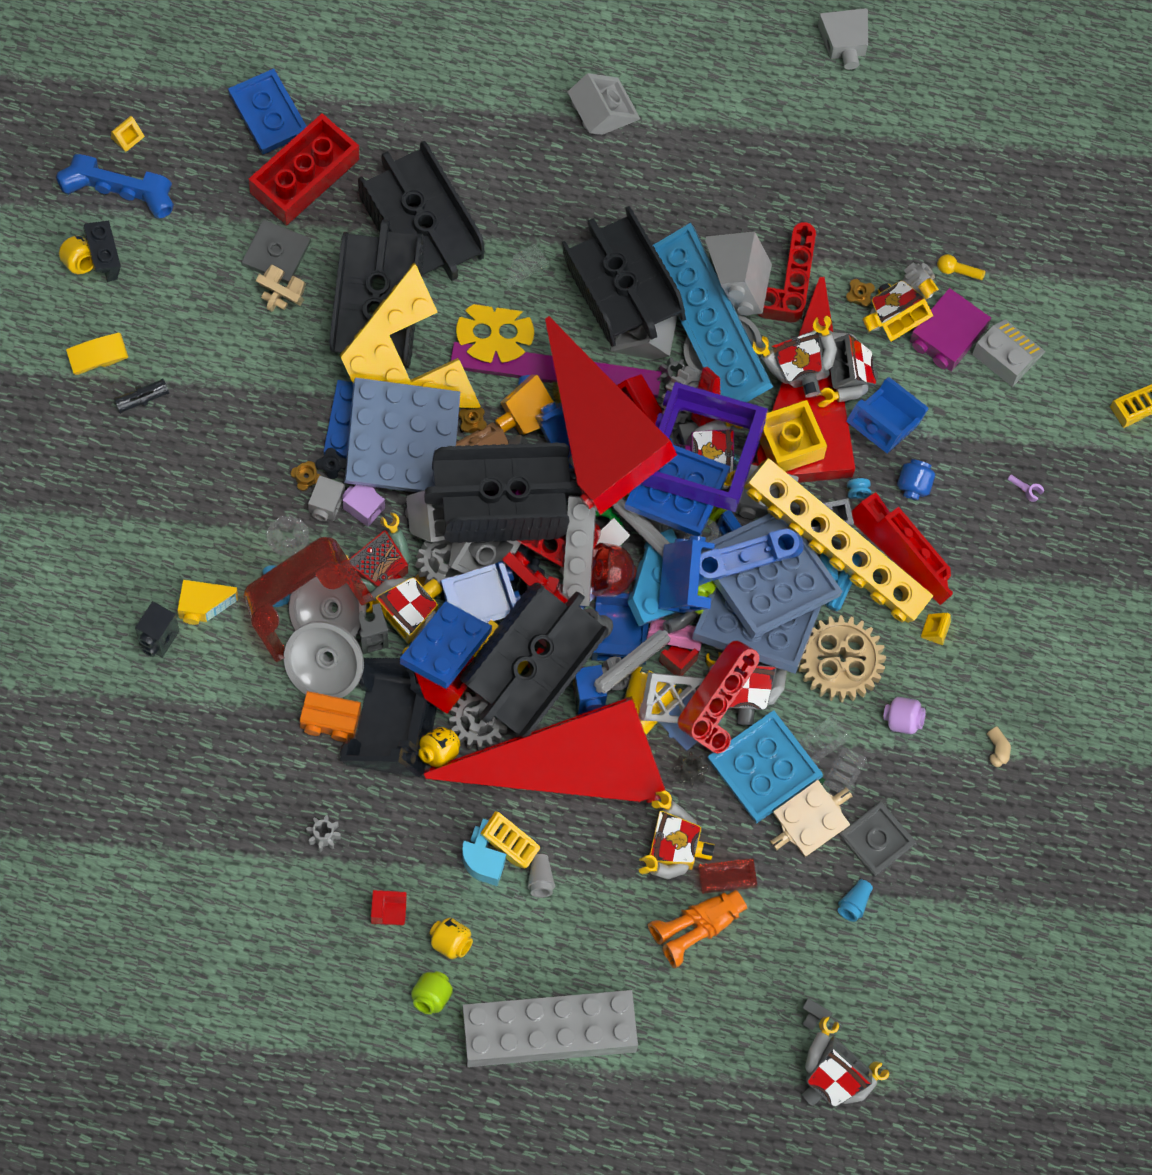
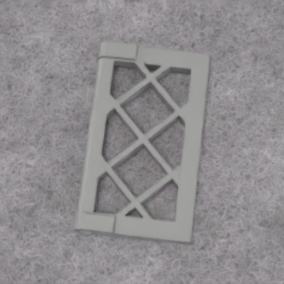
M648 672L643 703H641L639 712L640 720L678 723L679 716L669 715V712L676 705H679L681 711H683L685 705L682 700L690 692L694 695L696 692L695 688L700 686L705 678ZM657 682H666V685L657 693ZM676 683L687 684L688 687L678 695L674 685ZM670 690L675 699L665 707L660 698ZM655 703L658 704L661 710L659 714L652 713Z

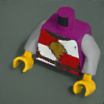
M714 420L695 429L688 437L686 445H673L731 466L722 488L727 489L731 486L736 470L733 471L734 430L730 428L731 426L737 429H742L743 427Z

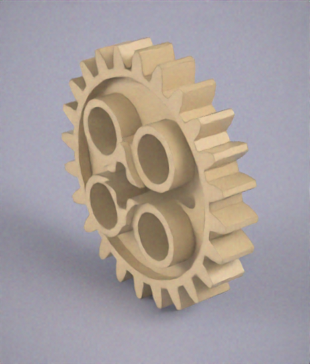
M840 615L838 622H834L830 616L827 625L819 620L817 624L818 630L813 628L801 659L803 664L800 665L799 672H807L803 681L812 680L810 689L814 690L819 687L821 689L820 697L828 692L830 701L834 699L835 695H839L841 702L844 701L846 695H849L850 699L854 701L856 693L865 697V688L873 691L875 687L873 682H880L881 676L878 673L884 672L885 666L881 665V663H884L886 660V656L880 654L884 650V645H876L880 636H870L873 630L872 627L867 630L862 629L864 621L854 625L853 617L847 623L844 622L842 615ZM830 642L833 644L834 649L827 650L823 648L821 643ZM856 642L861 646V649L853 650L849 647L848 643ZM839 654L843 655V659H846L845 662H841L840 657H838ZM830 667L834 670L835 674L826 675L822 668ZM853 667L858 668L862 674L855 676L850 673L849 669Z

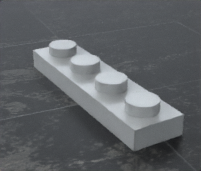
M570 495L568 500L570 522L566 532L562 594L569 600L576 591L580 592L585 596L580 606H589L596 510L593 507L589 510L580 499V496Z

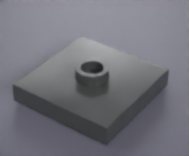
M263 220L241 262L242 266L265 274L272 264L285 272L281 282L288 284L292 276L295 275L311 243V238Z

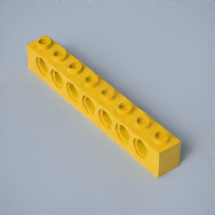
M769 458L762 461L746 481L744 488L748 490L746 493L752 500L758 503L761 501L766 505L770 515L778 520H784L789 525L788 529L796 531L800 536L802 535L809 541L808 545L818 554L823 553L830 559L829 563L839 571L844 570L851 576L849 579L854 585L859 588L864 587L871 593L870 597L879 605L885 604L891 609V615L902 623L904 621L907 623L914 621L933 597L923 586ZM771 485L778 487L780 491L778 498L771 496L769 492ZM791 502L799 505V515H794L791 512ZM812 519L820 523L821 530L819 533L812 530ZM833 536L840 539V550L832 546L831 540ZM854 553L858 554L862 559L860 567L855 566L852 562ZM875 570L882 575L881 584H877L873 580V572ZM895 587L899 588L903 593L901 601L894 598L893 591Z

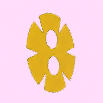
M475 304L466 309V312L475 320L459 317L456 327L460 345L476 342L467 350V353L476 359L489 363L492 362L495 351H497L502 363L519 358L525 351L516 342L531 345L534 338V326L530 317L515 321L523 311L496 308L494 312L492 307ZM477 324H486L491 328V335L483 339L478 338L474 335L473 328ZM504 324H512L517 328L518 333L514 338L507 339L500 335V327Z

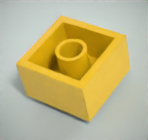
M807 400L767 413L766 423L760 438V443L767 459L769 458L785 472L824 459L827 445Z

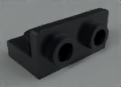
M109 220L85 223L83 229L94 271L105 273L107 282L118 280L121 265Z

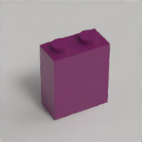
M949 288L931 309L933 317L915 328L910 342L918 353H926L933 358L934 363L939 368H947L952 372L988 328L991 317Z

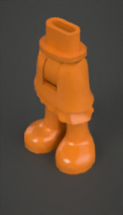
M737 890L728 895L723 892L720 896L707 899L697 905L689 906L688 910H681V917L672 921L654 920L648 923L649 932L659 945L665 943L673 935L692 925L695 927V929L664 944L663 953L674 969L683 963L685 950L706 937L711 939L713 936H717L733 920L739 918V913L747 909L745 901Z

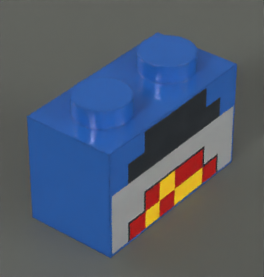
M601 665L584 667L573 679L572 688L577 715L606 705L607 693H598L594 686L595 680L603 675Z

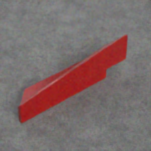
M875 492L851 511L854 525L903 571L933 595L932 598L939 605L943 604L953 595V591L948 588L947 581L951 576L950 567L900 507L889 512L879 495Z

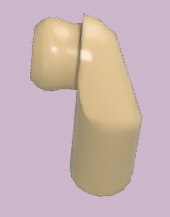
M997 726L991 729L987 736L995 745V753L990 755V761L995 767H1000L1003 763L1006 764L1009 761L1011 745Z

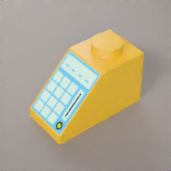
M183 580L178 605L179 618L183 619L185 623L192 625L199 624V621L207 622L238 600L237 587Z

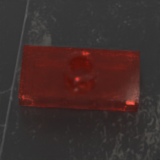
M754 858L698 865L702 894L757 888Z

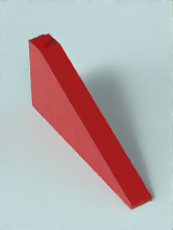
M819 277L799 336L814 330L813 323L816 318H818V323L821 326H826L825 316L831 319L825 277ZM831 320V325H830V327L828 328V330H830V331L833 332V326H832V320ZM830 369L827 378L818 380L820 391L824 388H830L836 392V389L833 388ZM782 382L772 411L807 400L827 445L824 459L786 471V473L799 477L798 483L853 478L855 462L849 425L846 422L845 401L838 402L836 399L826 407H819L818 404L826 400L823 395L805 397L803 386L794 388L789 383ZM761 444L755 463H752V465L759 466L762 461L767 459Z
M548 316L545 318L577 484L582 492L580 499L589 510L593 507L601 515L676 457L677 453L671 440Z
M632 696L534 730L525 738L518 736L453 759L439 768L430 767L424 771L426 779L638 802L646 800L647 803L661 799L659 795H656V792L666 791Z

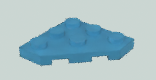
M673 529L660 532L670 543H675L677 537ZM647 541L644 546L646 550L643 560L639 562L636 572V583L628 599V604L638 626L679 613L658 609L663 557Z

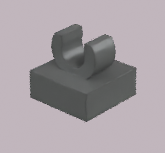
M808 998L803 1009L810 1013L803 1025L813 1030L819 1019L823 1017H829L830 1019L833 1013Z

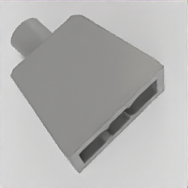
M868 9L820 13L818 28L830 59L843 58L845 69L857 68L859 66L858 56H865L868 47Z
M425 491L408 495L406 498L407 508L405 515L409 519L411 534L429 542L445 540L443 504H426L424 501Z

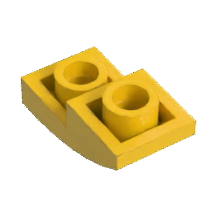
M121 333L96 338L66 349L73 374L76 375L99 366H110L128 358Z

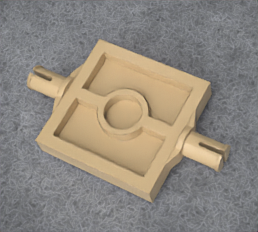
M817 780L773 811V814L781 824L783 832L773 840H770V843L774 845L779 840H782L774 846L777 851L790 841L798 847L804 857L808 856L850 826L841 812L840 805L849 798H852V794L848 793L841 798V796L849 791L845 787L835 796H832L826 792Z

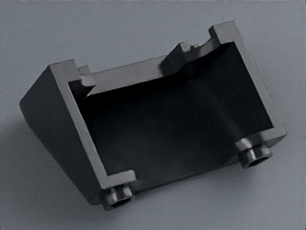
M363 658L364 669L359 684L366 693L356 739H347L341 746L340 761L352 767L409 777H420L425 771L426 763L419 756V742L421 737L433 731L437 707L424 698L415 672L401 665L400 658Z

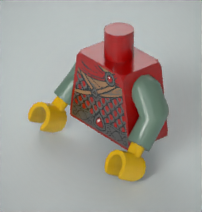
M392 512L390 514L393 522L390 525L387 524L384 517L380 519L382 526L389 528L390 531L388 533L384 530L350 559L345 554H337L341 559L340 566L335 561H330V567L350 574L358 582L362 591L371 594L385 580L403 578L408 574V564L410 562L408 543L401 528L397 527L399 517Z

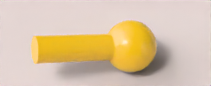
M949 254L941 256L937 261L938 269L945 274L955 272L978 280H983L985 276V270L958 263L956 258Z

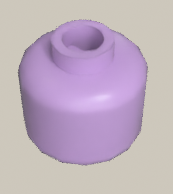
M896 697L891 705L887 704L885 706L884 720L888 721L891 731L911 735L918 729H922L926 711L916 699Z

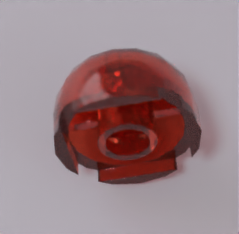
M600 542L593 549L598 551L595 557H593L591 587H594L595 592L591 593L594 596L616 597L624 593L632 581H634L636 566L626 549L615 544Z

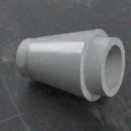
M536 854L531 862L527 888L534 897H548L553 894V889L555 888L548 856L545 854Z

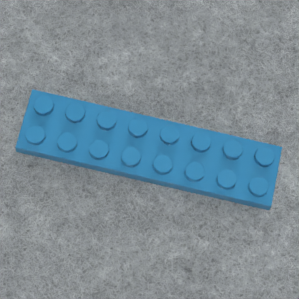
M689 223L655 243L653 246L656 252L659 254L674 283L677 285V289L681 293L686 320H681L703 367L708 366L720 377V395L748 402L771 389L773 385L757 353L753 349V345L733 304L720 284L716 270L694 226Z

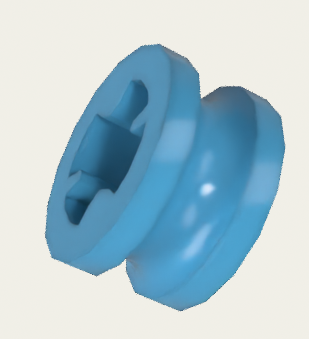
M864 478L849 480L847 482V488L850 489L847 493L848 497L851 499L868 498L871 495V490L868 489L871 485L870 480Z

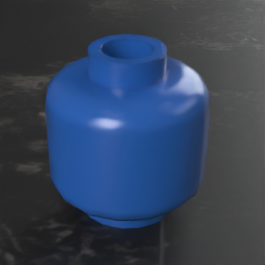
M912 459L910 463H905L902 466L897 486L900 490L904 491V497L919 500V496L924 497L930 494L935 479V472L931 469L930 464Z

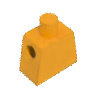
M538 375L527 377L500 402L506 413L497 418L495 423L503 429L504 433L513 427L516 428L519 434H527L540 428L535 416L542 413L540 409L543 406L554 401Z

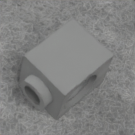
M319 476L308 503L309 513H312V516L319 521H327V519L334 521L338 512L336 508L339 509L343 500L345 484Z

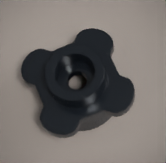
M330 447L326 449L325 455L322 458L317 459L316 466L318 469H323L330 479H335L338 477V472L342 468H346V458L336 451L335 448Z

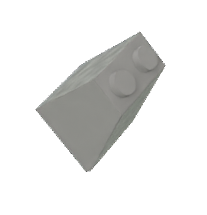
M755 232L707 236L705 241L720 284L737 314L744 316L762 314L772 263Z

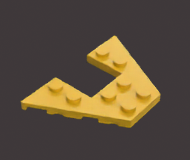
M415 263L411 265V268L400 282L394 286L389 296L382 301L372 314L373 316L360 329L354 340L345 348L340 357L353 383L355 378L460 391V408H480L481 406L459 358L410 380L390 338V334L438 313Z

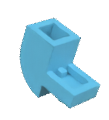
M483 819L480 827L475 826L471 837V842L475 844L463 842V864L468 873L475 879L498 886L506 862V854L487 848L489 842L480 833L489 820Z

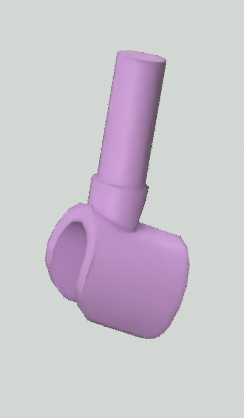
M1010 475L1008 478L1010 482L1025 492L1026 498L1031 502L1038 500V497L1032 494V490H1036L1039 494L1044 493V488L1040 484L1029 486L1013 475Z

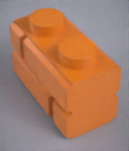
M307 691L300 717V728L312 736H320L321 733L331 735V738L334 740L345 742L347 739L355 737L361 713V702Z

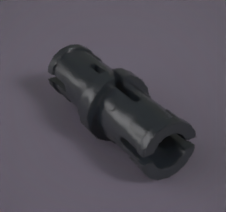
M162 378L143 387L140 385L136 386V390L117 398L115 397L114 401L121 414L139 405L144 407L148 405L149 401L170 393ZM149 391H153V393H151V394H148V395L143 396V397H141V398H138V399H136V400L130 401V399H132V398H134V397H137V396L142 395V394H144V393H147V392H149Z

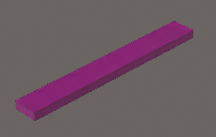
M454 342L451 361L459 358L464 371L519 378L524 375H538L542 382L558 384L553 357L550 355L525 352L519 358L502 363L497 351H495L493 360L489 363L476 359L467 353V350L474 344L460 345L459 342ZM595 362L616 385L628 378L642 374L654 397L658 398L660 381L657 378L662 374L661 371Z

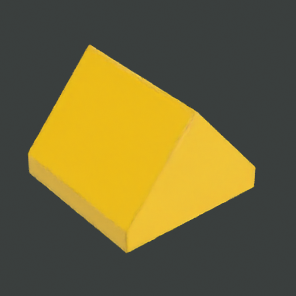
M132 116L111 131V139L125 152L145 137Z
M949 613L928 614L921 638L943 645L951 623V615Z

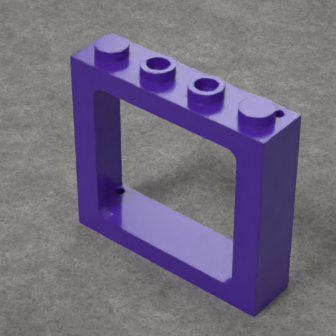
M675 382L672 391L667 390L663 406H666L664 414H658L655 424L669 439L678 413L682 410L747 428L749 433L729 492L658 471L643 481L642 485L736 512L766 423L768 408Z

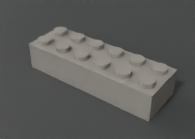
M632 990L463 1005L467 1067L636 1053L638 1048Z

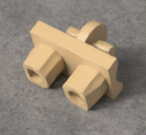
M272 264L264 275L259 274L256 279L259 285L274 292L272 295L266 291L262 294L261 298L268 301L267 310L273 312L276 306L285 310L288 303L281 300V297L301 306L304 301L302 294L306 283L292 276L285 288L279 284L285 272Z

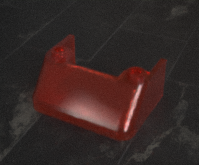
M331 537L318 538L249 584L245 589L244 598L252 626L276 662L284 660L285 647L274 632L279 626L280 619L273 605L316 576L321 584L328 589H338L347 583L361 606L374 601L373 596L337 541Z

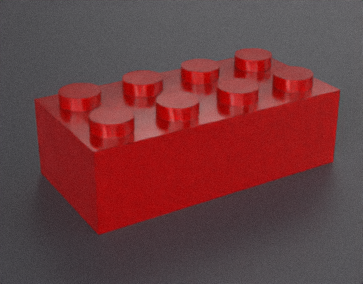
M322 113L249 178L250 194L287 226L360 160L359 145Z

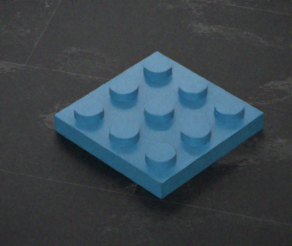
M774 710L733 738L726 751L722 753L713 752L708 756V761L756 824L823 777V773Z

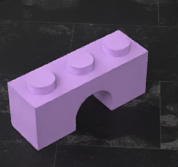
M350 486L342 496L343 509L369 527L385 509V499L376 493V487Z

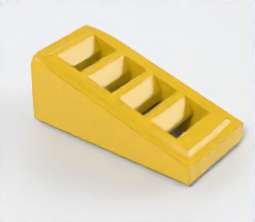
M1152 385L1126 394L1112 402L1110 408L1123 428L1152 414V400L1148 393L1152 392ZM1140 397H1144L1149 407L1146 408ZM1135 400L1141 410L1138 411L1132 401ZM1127 404L1133 413L1129 414L1124 405Z
M496 811L480 833L499 852L505 853L506 859L520 868H527L540 849V846ZM502 825L503 827L495 837L494 833L497 831L499 826ZM508 832H509L510 834L508 835V837L506 838V840L504 841V843H502V841L504 840V838L506 837V835H507ZM516 840H518V842L516 843V845L514 846V848L511 850V848H512V846L514 845V843L516 842Z

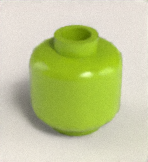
M438 971L423 973L411 991L413 1005L424 1014L441 1012L450 999L453 988L445 974Z

